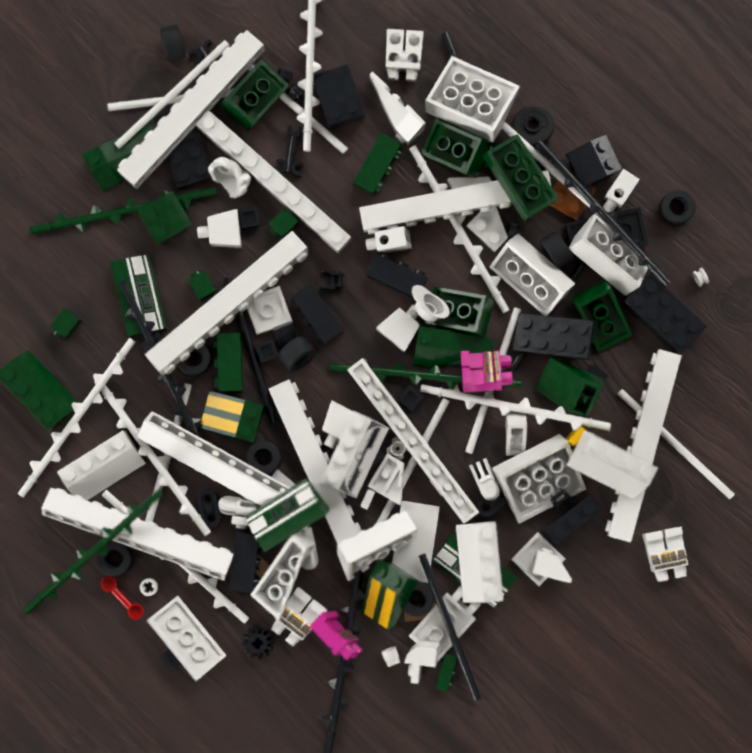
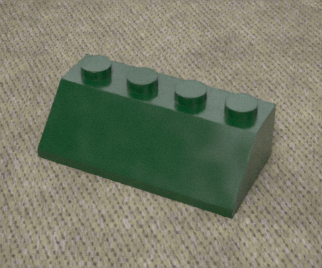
M30 350L14 358L0 370L2 382L48 431H54L74 412L72 403L78 402Z

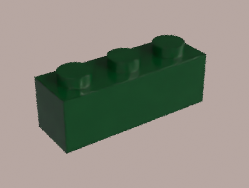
M445 653L435 685L436 689L447 692L451 688L452 682L450 680L451 677L454 678V667L458 665L459 661L457 655Z

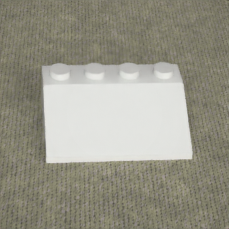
M452 56L425 100V111L494 142L506 120L520 86Z
M560 434L492 468L497 482L519 524L553 507L550 495H556L560 491V487L562 490L565 489V492L571 497L586 490L580 472L567 466L573 452L569 442ZM562 494L560 497L556 499V501L558 502L559 500H561L564 497V495Z

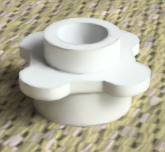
M395 437L392 439L391 446L387 448V453L401 460L404 458L403 454L407 449L399 438Z

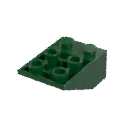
M550 356L535 390L557 405L562 406L569 413L588 418L603 387L604 379Z

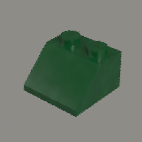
M173 191L138 210L139 215L157 245L192 224Z

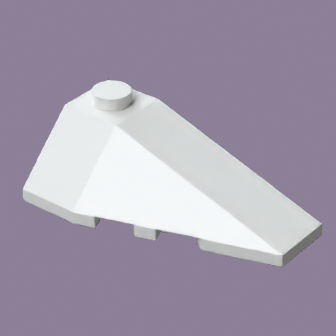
M371 72L370 80L396 133L395 137L401 144L405 142L408 146L424 131L425 122L409 105L404 107V103L397 94L393 93L391 95L389 93L391 91L390 88L374 72Z

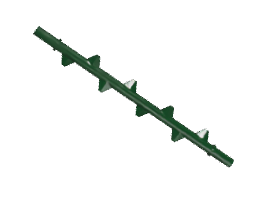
M216 187L200 191L195 190V192L177 195L176 197L185 209H189L191 200H199L200 198L217 195ZM164 190L162 192L161 197L166 195L168 192ZM128 198L126 207L103 212L97 205H94L91 214L67 219L62 213H58L56 222H48L47 224L29 227L32 235L46 231L52 232L55 229L76 225L82 232L85 231L88 222L110 218L115 224H119L121 215L138 212V210L153 201L137 204L132 198Z
M331 363L330 371L349 373L347 369L353 365ZM397 363L393 369L370 367L381 383L387 376L410 378L414 385H417L421 379L446 381L451 390L456 387L458 382L463 383L462 375L441 373L437 365H434L429 372L404 370L401 363ZM512 380V384L502 386L521 388L522 380Z
M160 490L155 491L149 498L142 501L140 506L129 504L127 506L129 515L113 529L103 527L101 529L103 538L90 550L86 551L79 548L77 550L78 560L64 573L53 571L51 573L53 582L40 594H37L23 608V611L29 614L40 603L42 604L47 597L57 599L56 589L70 577L80 579L82 577L80 568L96 554L106 556L108 554L106 545L121 532L128 535L132 534L131 523L146 510H149L150 506L163 496V493Z

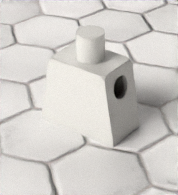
M623 169L603 199L606 200L603 208L607 212H613L616 207L620 209L640 179ZM615 192L620 195L619 198L614 195Z
M237 209L207 217L208 226L197 227L198 238L209 237L211 246L242 248L239 212Z
M404 226L375 232V238L366 239L367 250L377 249L380 253L412 249L410 232ZM388 239V243L384 245V241Z
M412 304L407 312L398 308L376 328L378 332L403 352L408 348L420 326L415 321L418 316L415 306Z
M334 401L330 403L322 430L328 433L324 444L334 449L338 440L341 439L353 411Z

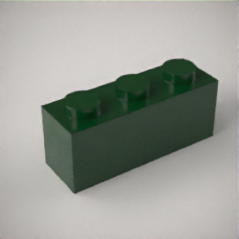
M381 133L354 179L353 185L374 196L375 192L379 193L384 184L381 181L384 176L388 177L393 169L391 166L393 160H398L402 153L400 149L401 143Z
M241 333L217 334V338H214V350H217L218 357L214 358L215 369H218V377H215V388H219V392H243Z

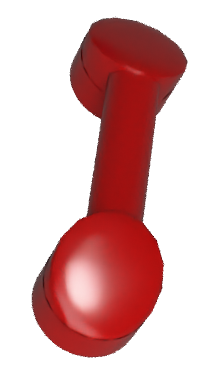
M104 577L101 581L102 589L105 592H111L125 606L131 619H140L143 615L142 606L132 604L116 587L117 582L114 577Z

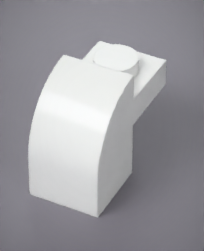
M421 641L411 647L405 658V663L409 664L408 676H411V683H419L422 666L436 667L440 643Z

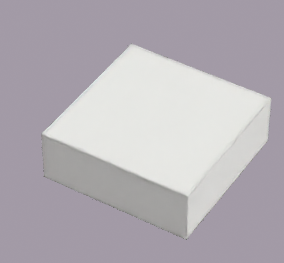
M367 490L361 504L362 508L368 509L375 494L374 491Z

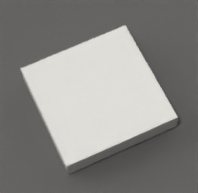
M280 286L264 291L263 295L257 300L253 299L247 308L257 335L273 330V328L289 321L293 322Z
M537 532L511 560L532 581L540 586L548 577L531 573L536 551H542V548L554 550L553 554L557 555L561 562L565 558Z

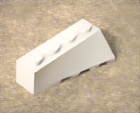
M405 511L400 514L396 513L390 519L378 522L372 528L362 530L356 536L344 539L337 545V555L348 581L355 578L353 574L360 569L362 572L369 569V565L373 561L386 558L390 550L395 552L416 539L417 528Z
M302 532L290 537L251 593V596L278 620L281 619L301 565L316 545Z

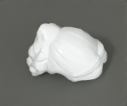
M219 157L209 165L208 171L215 182L221 183L227 189L231 198L241 197L247 193L251 176L237 162L225 157Z

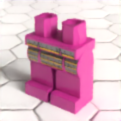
M461 351L463 393L495 389L498 391L502 390V385L512 384V372H501V369L511 368V356L500 355V351L469 354V351Z
M336 611L322 612L310 627L327 646L333 648L331 652L334 655L341 654L346 660L350 658L355 659L363 651L357 644L360 639L356 635L353 636L350 630L345 629L337 621L340 615Z

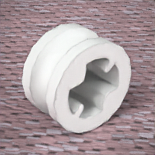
M699 268L698 272H692L694 280L699 287L703 286V283H709V278L703 268Z
M152 578L145 579L140 584V591L145 596H152L158 590V583ZM145 583H153L152 587L154 590L146 592Z

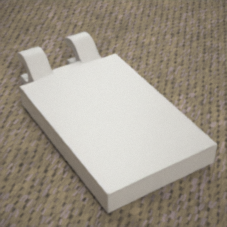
M461 585L452 596L448 592L443 596L458 639L476 620V617L472 614L481 604L470 603L469 606H466L460 600L462 597ZM436 604L409 634V637L416 643L421 641L440 643L439 661L450 649L452 642Z

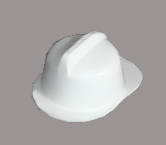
M413 286L412 295L416 301L415 310L422 319L434 322L439 318L448 317L450 313L449 308L441 298L423 286Z

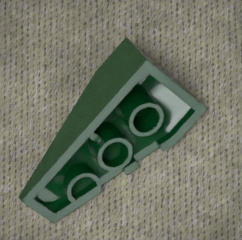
M153 123L141 128L120 149L114 144L120 138L118 137L82 154L102 192L120 184L124 180V177L117 171L118 165L123 159H128L132 154L133 148L145 140L144 137L149 131L155 129Z
M419 326L413 366L432 368L434 365L442 367L461 364V351H469V354L492 352L494 340Z

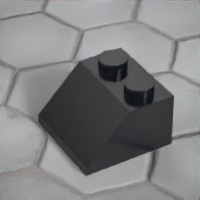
M606 135L591 140L565 154L570 161L569 164L576 178L583 186L595 184L612 177L622 170Z

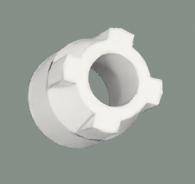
M396 646L381 652L388 667L400 663Z

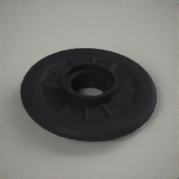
M529 106L521 109L515 115L512 128L530 145H536L540 140L546 142L551 137L554 131V121L547 110L538 106ZM530 122L538 123L539 127L535 130L528 127Z

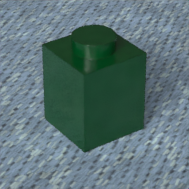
M284 208L269 223L271 227L269 231L276 238L280 236L283 239L299 225V221Z
M198 270L190 275L191 278L188 281L200 301L217 293L205 271L201 272Z
M63 308L50 327L54 329L52 333L60 339L63 337L69 339L82 320Z

